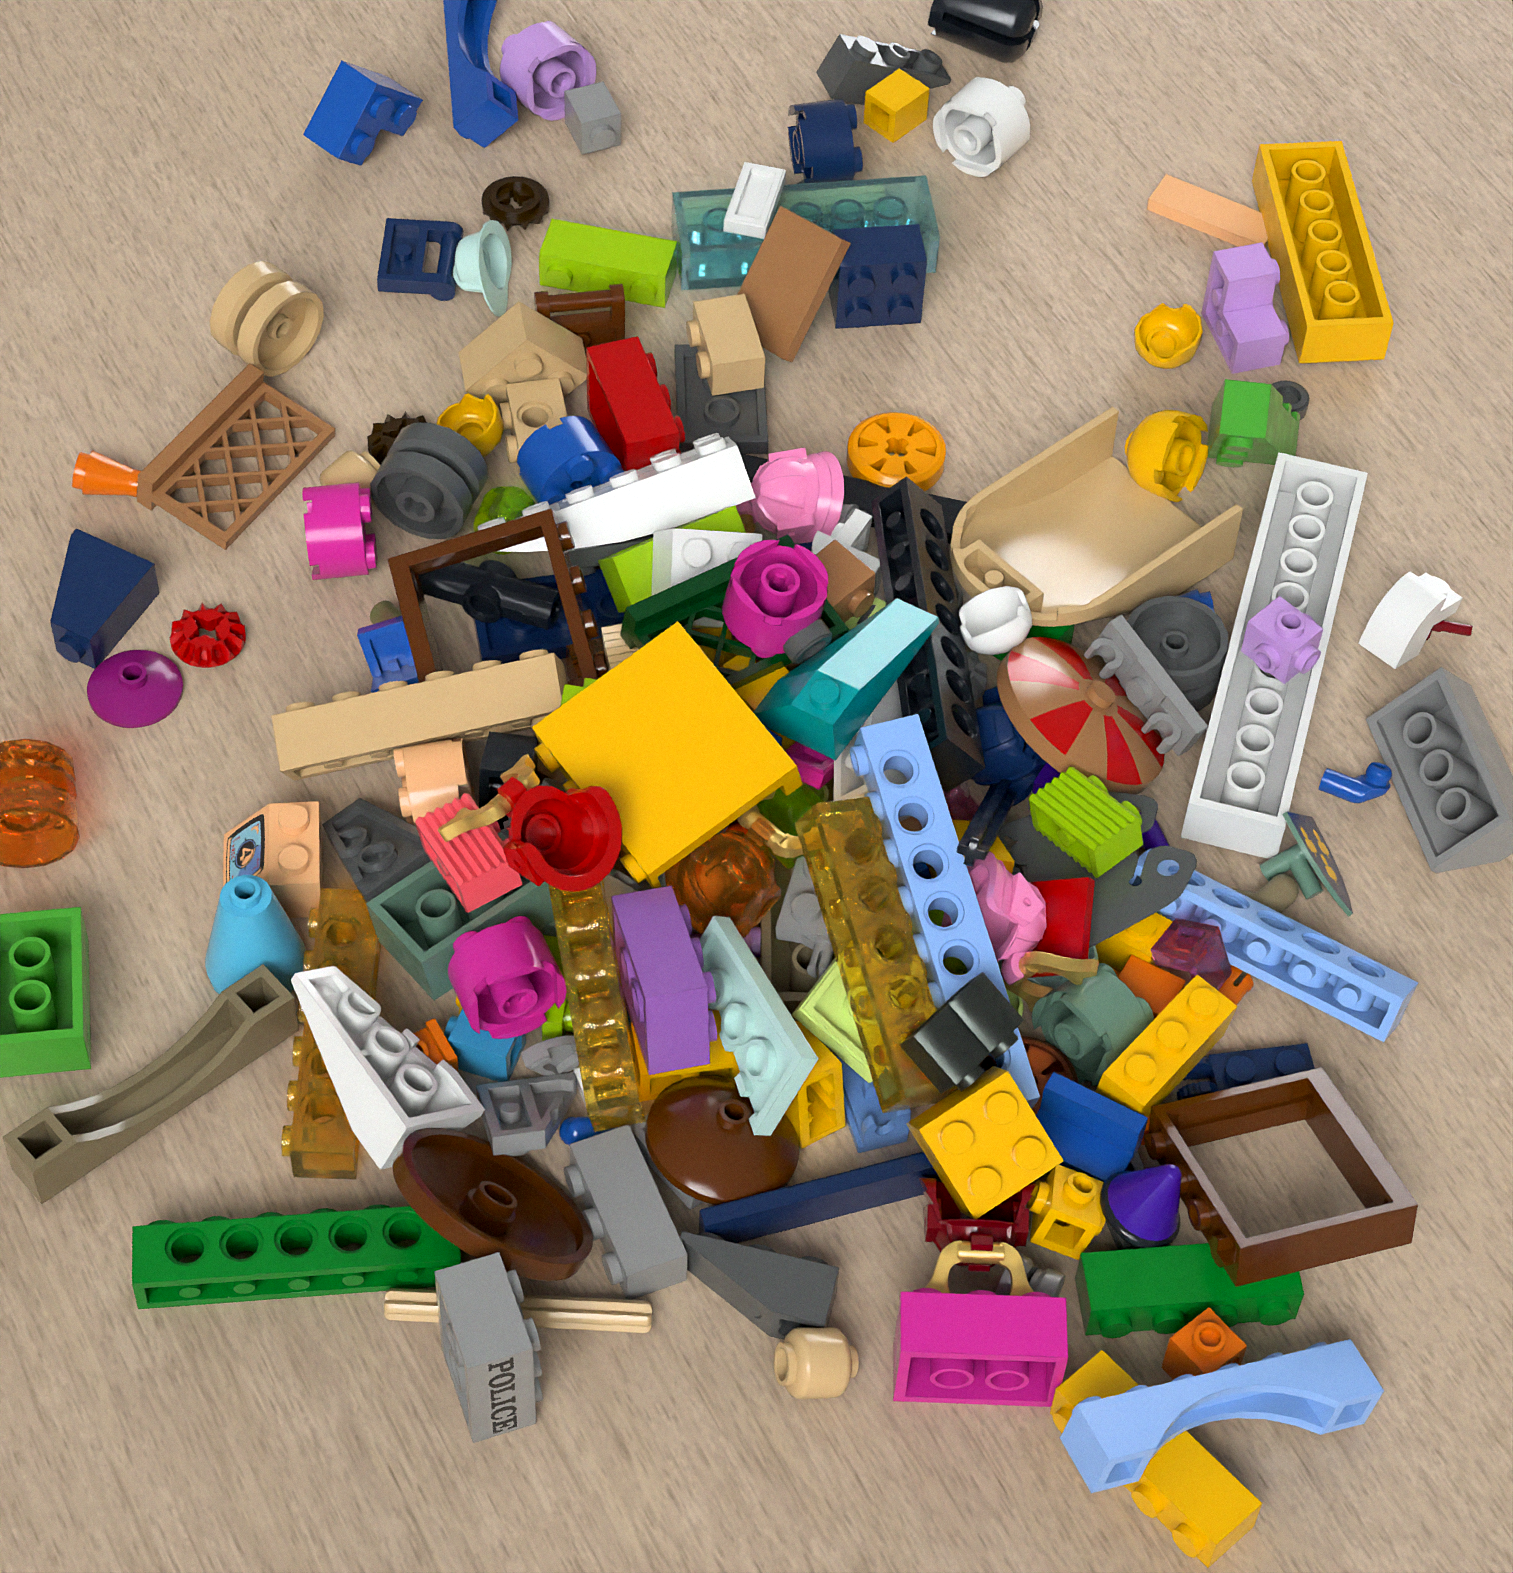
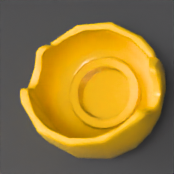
M1161 303L1151 312L1143 315L1134 328V342L1137 353L1152 366L1163 369L1176 368L1189 362L1202 340L1201 317L1188 304H1183L1180 308H1170Z
M467 393L459 403L448 406L437 418V425L450 428L467 438L480 451L482 457L490 454L501 442L504 423L498 406L489 394H486L484 399H480Z

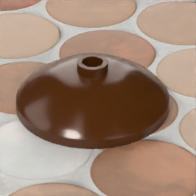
M718 1075L688 1077L665 1088L653 1102L645 1124L646 1146L653 1163L661 1174L685 1194L712 1205H719L786 1187L795 1172L799 1160V1141L797 1133L786 1114L783 1115L771 1136L754 1135L749 1122V1118L754 1114L749 1097L740 1096L735 1079Z

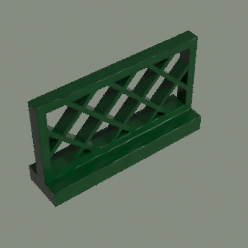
M788 534L776 539L779 540L778 545L794 549L795 543ZM737 558L632 604L625 609L620 636L630 649L634 647L642 648L676 622H679L682 627L687 625V628L684 629L696 644L717 649L713 664L734 690L792 663L785 653L776 654L769 658H761L743 643L725 638L728 627L722 615V606L730 575ZM826 599L821 619H823L832 633V639L828 644L830 645L846 634L849 628ZM706 617L724 622L720 637L692 630L694 621ZM725 651L750 658L748 667L735 671L718 666L721 652Z

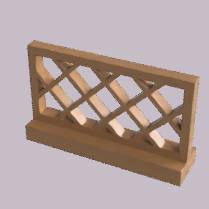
M249 363L138 474L137 502L151 511L156 506L161 507L226 550L335 437L336 428L263 382L264 372ZM265 400L280 410L281 417L256 419L255 409ZM307 427L318 434L312 441L292 442L290 428ZM283 429L286 443L261 445L260 430ZM252 431L254 445L229 447L227 437L232 432ZM288 455L289 465L285 469L265 471L263 456ZM256 457L258 471L233 473L231 458ZM224 459L226 473L201 475L200 465L205 460ZM261 483L262 493L257 498H237L236 484ZM229 486L231 500L205 501L203 487ZM196 487L198 502L180 503L170 495L179 488ZM233 511L234 522L225 531L208 521L207 513Z

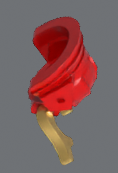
M528 754L521 757L511 769L501 774L500 777L504 784L498 788V795L488 804L476 810H468L467 807L462 808L453 819L438 829L443 840L448 842L462 833L490 825L506 815L511 818L510 825L506 828L509 831V842L502 848L508 866L537 886L546 882L557 889L570 892L583 891L600 883L613 869L622 844L620 815L607 790L600 786L591 785L584 789L570 788L563 792L553 786H538L540 780L533 771L535 764Z

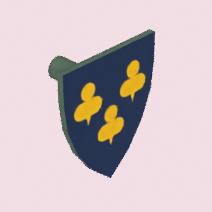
M1288 811L1283 813L1282 815L1298 843L1260 864L1263 875L1270 881L1275 875L1291 870L1303 895L1308 900L1323 892L1312 870L1313 868L1334 900L1348 917L1351 916L1353 911L1343 878L1313 817Z

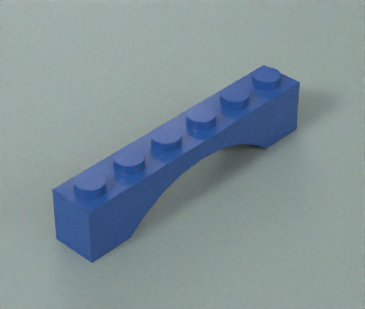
M443 0L453 128L463 138L471 139L485 148L518 121L516 92L495 78L488 58V34L497 0Z

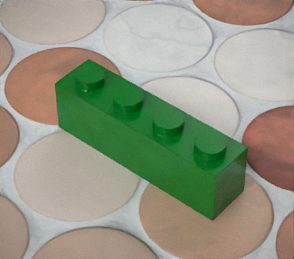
M1209 1243L1081 1253L1075 1275L1085 1336L1101 1334L1105 1338H1120L1131 1332L1154 1330L1159 1334L1176 1333L1209 1307L1229 1328L1238 1323L1260 1322L1267 1326L1280 1325L1290 1319H1296L1304 1296L1299 1271L1235 1287L1224 1267L1220 1268L1215 1264Z

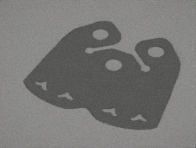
M1108 791L1109 795L1119 803L1128 801L1140 809L1142 833L1148 831L1153 826L1158 811V803L1153 798L1145 795ZM1031 815L1003 824L998 833V837L1005 847L1008 845V842L1004 837L1008 836L1010 839L1017 841L1008 852L1015 861L1014 864L1028 865L1026 875L1024 876L1028 882L1090 877L1095 881L1089 948L1158 912L1179 898L1185 890L1197 864V859L1191 852L1171 846L1153 848L1148 852L1140 875L1142 883L1138 886H1132L1129 880L1134 876L1139 859L1135 851L1099 878H1095L1092 872L1089 873L1085 867L1082 868L1079 862H1075L1066 852H1062L1060 847H1056L1053 841H1049L1040 831H1036ZM1164 860H1174L1179 864V870L1174 875L1163 876L1158 873L1157 866ZM1013 868V875L1020 873L1019 868Z

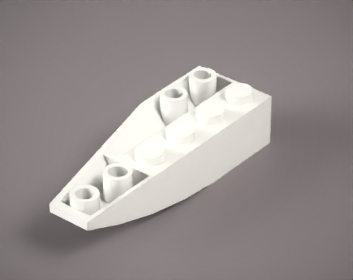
M714 433L693 441L695 449L681 454L677 453L676 449L663 451L650 457L651 465L638 470L632 469L609 478L610 481L593 488L592 485L575 489L565 494V499L549 505L548 501L534 504L523 509V516L521 517L552 509L560 523L568 522L569 530L575 543L574 549L623 542L651 535L656 531L672 529L756 497L738 446L729 437L723 438L720 437L719 433ZM501 517L485 522L478 526V530L505 523V519ZM541 537L499 551L536 552L548 551L545 538Z

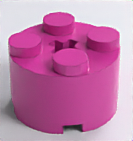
M359 482L304 487L302 489L303 501L312 500V502L306 503L308 513H304L309 565L313 566L312 580L369 575V569L377 568L376 561H378L375 533L366 534L365 523L372 522L371 515H373L370 488L360 489Z
M779 540L756 542L745 548L738 555L732 569L722 606V615L730 632L741 643L750 647L751 651L758 657L769 658L776 654L785 653L783 645L790 637L821 618L827 599L828 573L823 563L814 553L798 544H795L793 549L778 545Z
M518 916L506 923L488 927L480 932L469 931L460 935L453 943L455 953L449 962L448 977L469 1024L475 1032L480 1034V1029L489 1031L491 1037L495 1039L521 1036L544 1024L547 1021L544 1013L554 1003H556L558 1009L563 1004L567 994L566 981L543 934L532 925L529 918Z

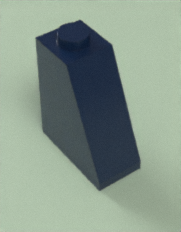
M76 528L70 536L50 620L56 651L70 662H80L93 669L102 663L159 595L155 564Z

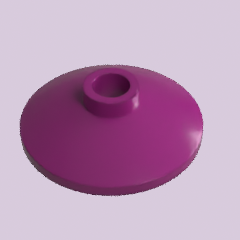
M148 650L124 651L107 658L95 668L87 684L88 701L94 713L103 721L123 728L146 727L163 720L176 709L183 695V680L178 667L162 654Z

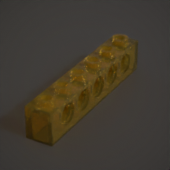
M869 797L816 803L794 824L882 1113L936 1104L958 1088L955 1085L941 1094L900 1047V1044L932 1016L938 1008L934 1006L928 987L925 963L919 957L913 939L910 915L904 909L898 891L896 870L889 861L884 846L880 819L874 814ZM847 852L853 857L854 861L848 856ZM862 900L868 905L869 909L863 904ZM876 947L883 953L884 957L878 953ZM891 996L897 1000L899 1006L894 1003Z
M602 880L589 889L576 892L560 890L548 884L586 1109L593 1129L597 1132L628 1124L646 1122L604 881Z
M321 888L319 908H310L308 934L309 938H315L314 950H305L303 972L335 966L371 998L376 1000L382 944L378 941L366 903L358 890ZM340 944H349V945H347V946H342V947L337 946V945H340ZM298 1000V1022L305 1024L303 1036H295L293 1041V1067H299L298 1080H289L287 1110L293 1111L294 1114L292 1125L283 1126L281 1140L282 1157H290L293 1177L356 1180L360 1141L351 1129L331 1077L320 1076L327 1073L328 1070ZM320 1117H331V1118H332V1119H330V1120H328V1121H326V1122H315V1121H314L315 1119L320 1118Z

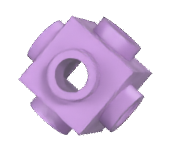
M1278 596L1248 621L1241 652L1252 659L1261 670L1270 673L1285 684L1299 672L1302 674L1307 673L1317 663L1321 655L1318 647L1323 628L1316 624L1309 615L1300 612L1282 597Z

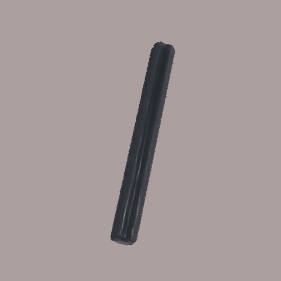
M1001 779L998 786L990 785L957 846V853L965 856L963 864L973 867L977 859H986L1017 798V792L1009 789L1011 781Z

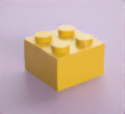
M995 1066L985 1071L965 1090H956L906 1123L961 1213L972 1219H978L1064 1161L1010 1073Z

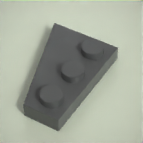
M362 798L357 799L322 824L331 845L365 903L431 861L423 849L416 826Z

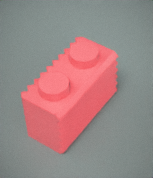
M464 793L460 799L454 798L452 803H445L442 808L436 807L433 813L427 812L424 817L418 816L415 824L425 853L428 854L430 860L437 867L443 879L446 880L452 892L455 893L461 905L469 913L523 884L520 874L508 866L502 847L509 842V837L504 840L499 837L498 833L501 832L498 821L462 833L448 842H445L441 837L438 829L453 819L459 810L465 807L468 810L479 809L472 797Z

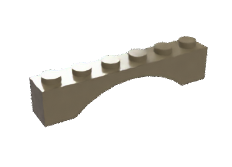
M262 964L223 990L209 1009L183 1037L136 1074L91 1097L65 1105L47 1107L4 1135L2 1138L12 1170L37 1200L43 1204L299 1031L294 997Z

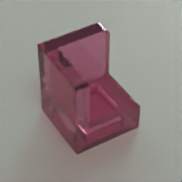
M1176 918L1150 949L1155 965L1187 971L1190 973L1191 979L1199 975L1217 990L1222 987L1232 974L1219 926Z

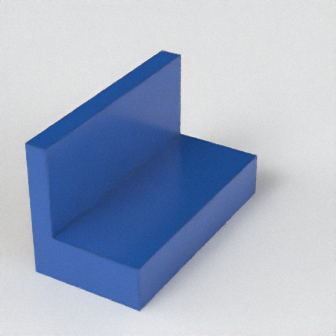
M1055 1072L1052 1073L1044 1087L1040 1109L1036 1114L1042 1127L1064 1160L1059 1165L1084 1173L1103 1182L1116 1172L1127 1170L1142 1143L1148 1117Z

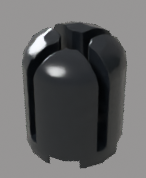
M933 0L928 26L935 28L931 35L1002 63H1012L1028 50L1035 39L1039 28V20L1042 17L1043 4L1042 0Z

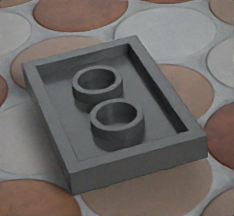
M675 344L676 412L682 421L685 432V442L679 444L681 453L695 449L693 441L710 434L719 433L720 437H729L738 446L741 454H768L765 380L764 388L712 396L707 378L700 379L696 365L697 346L690 347L689 344Z

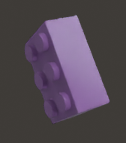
M672 885L611 896L615 973L648 1074L652 1075L710 1064L709 1042L717 1041V1028L713 1012L708 1010V1004L716 1002V991L711 972H702L701 969L704 967V959L699 938L690 939L689 935L692 934V926L687 905H678Z

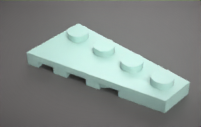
M713 916L699 940L704 959V967L701 969L702 972H711L716 991V1002L708 1005L711 1010H719L721 1016V1032L719 1036L724 1051L734 1053L740 1070L734 1077L741 1097H749L754 1114L749 1118L753 1134L771 1136L818 1061V1057L731 918Z

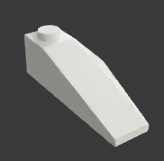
M332 966L294 974L291 979L292 985L351 1129L380 1170L392 1167L393 1160L405 1139L416 1130L444 1128L461 1131L483 1114L485 1108L459 1073L445 1060L435 1064L416 1047L420 1039L409 1029H405L400 1033L379 1015L381 1013L380 1004L337 967Z

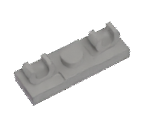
M1123 615L1109 621L1099 637L1091 643L1084 656L1086 659H1089L1094 655H1100L1106 662V665L1100 671L1099 676L1102 679H1106L1115 674L1120 680L1119 684L1126 691L1128 699L1139 708L1147 719L1141 731L1146 734L1153 729H1157L1163 736L1164 740L1156 748L1159 754L1167 753L1172 749L1177 756H1180L1189 751L1206 731L1208 725Z

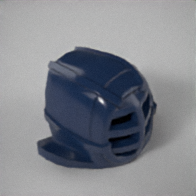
M994 687L986 690L982 696L983 706L976 709L985 769L977 773L971 780L981 786H998L1001 779L1011 781L1009 789L1017 792V798L1012 805L1015 806L1025 800L1031 793L1034 780L1047 762L1028 743L1023 751L1025 740L1009 719L1001 703L998 688Z

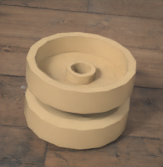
M266 261L248 264L235 273L221 289L213 305L209 321L211 335L218 344L233 355L240 356L247 365L251 363L262 370L265 376L273 377L286 373L297 365L312 348L320 333L324 318L323 303L313 291L303 284L293 281L286 272L275 264Z

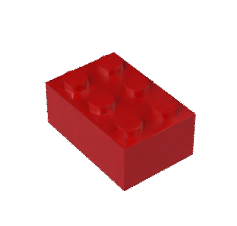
M636 336L586 347L587 410L593 424L620 461L623 470H638L651 465L650 457L666 450L676 449V452L681 454L679 444L685 442L682 421L679 416H672L670 411L671 399L667 386L665 384L659 385L654 356L651 352L645 353L639 337Z

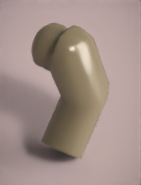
M1287 874L1275 875L1258 892L1232 888L1279 913H1282L1292 905L1299 893L1296 881Z

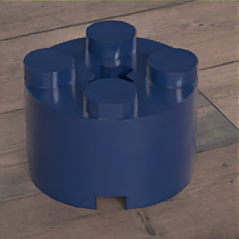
M833 99L790 105L788 116L796 115V126L788 127L791 162L794 174L802 173L804 180L797 183L798 187L805 188L852 183L855 173L862 172L863 170L861 149L859 146L854 147L852 130L857 129V114L854 104L845 105L843 99Z

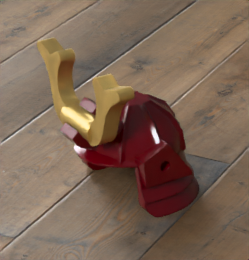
M919 1178L924 1189L923 1194L930 1203L923 1208L924 1241L934 1242L940 1251L933 1275L925 1288H933L941 1293H950L948 1275L951 1267L955 1264L961 1267H968V1271L990 1272V1268L998 1264L1005 1267L1010 1274L1011 1289L1008 1296H1022L1023 1294L1034 1292L1028 1283L1022 1258L1015 1248L1017 1246H1026L1029 1234V1209L1024 1207L1033 1196L1031 1193L1036 1183H1030L978 1219H972L961 1213L943 1182L936 1181V1178Z

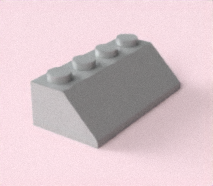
M1440 667L1366 718L1383 761L1392 771L1391 779L1429 867L1435 873L1500 862L1513 854L1512 773L1472 686Z

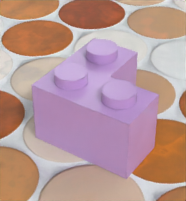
M1262 242L1213 251L1201 314L1232 374L1280 365L1284 347L1289 343L1287 324L1284 320L1279 319L1273 308L1272 300L1275 285L1280 281V269L1277 261L1274 258H1270Z

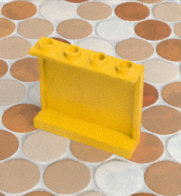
M679 622L673 624L532 727L540 743L534 748L535 753L550 773L559 768L568 780L562 785L565 791L570 788L584 789L591 785L600 786L607 790L618 809L622 824L621 849L626 855L620 860L638 884L646 879L653 889L662 887L657 878L772 792L780 788L788 796L803 785L797 765Z

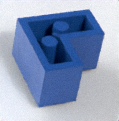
M341 60L303 135L337 159L362 166L365 158L372 152L375 139L381 129L404 136L407 129L416 119L417 110L422 99L388 76Z

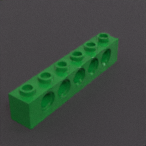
M376 1204L368 1206L363 1210L336 1211L330 1208H321L308 1214L283 1215L276 1212H267L253 1218L229 1219L223 1216H212L198 1222L175 1223L169 1220H157L148 1225L132 1226V1287L138 1309L387 1291L390 1288L436 1287L434 1271L461 1264V1249L429 1226L411 1206L390 1207ZM406 1239L416 1241L414 1245L409 1247L395 1245L399 1241ZM352 1243L363 1245L355 1251L342 1250L344 1246ZM298 1247L309 1249L300 1255L288 1254L290 1250ZM243 1251L254 1252L251 1257L246 1259L233 1258L236 1254ZM189 1255L200 1256L199 1259L191 1263L179 1262L182 1258Z

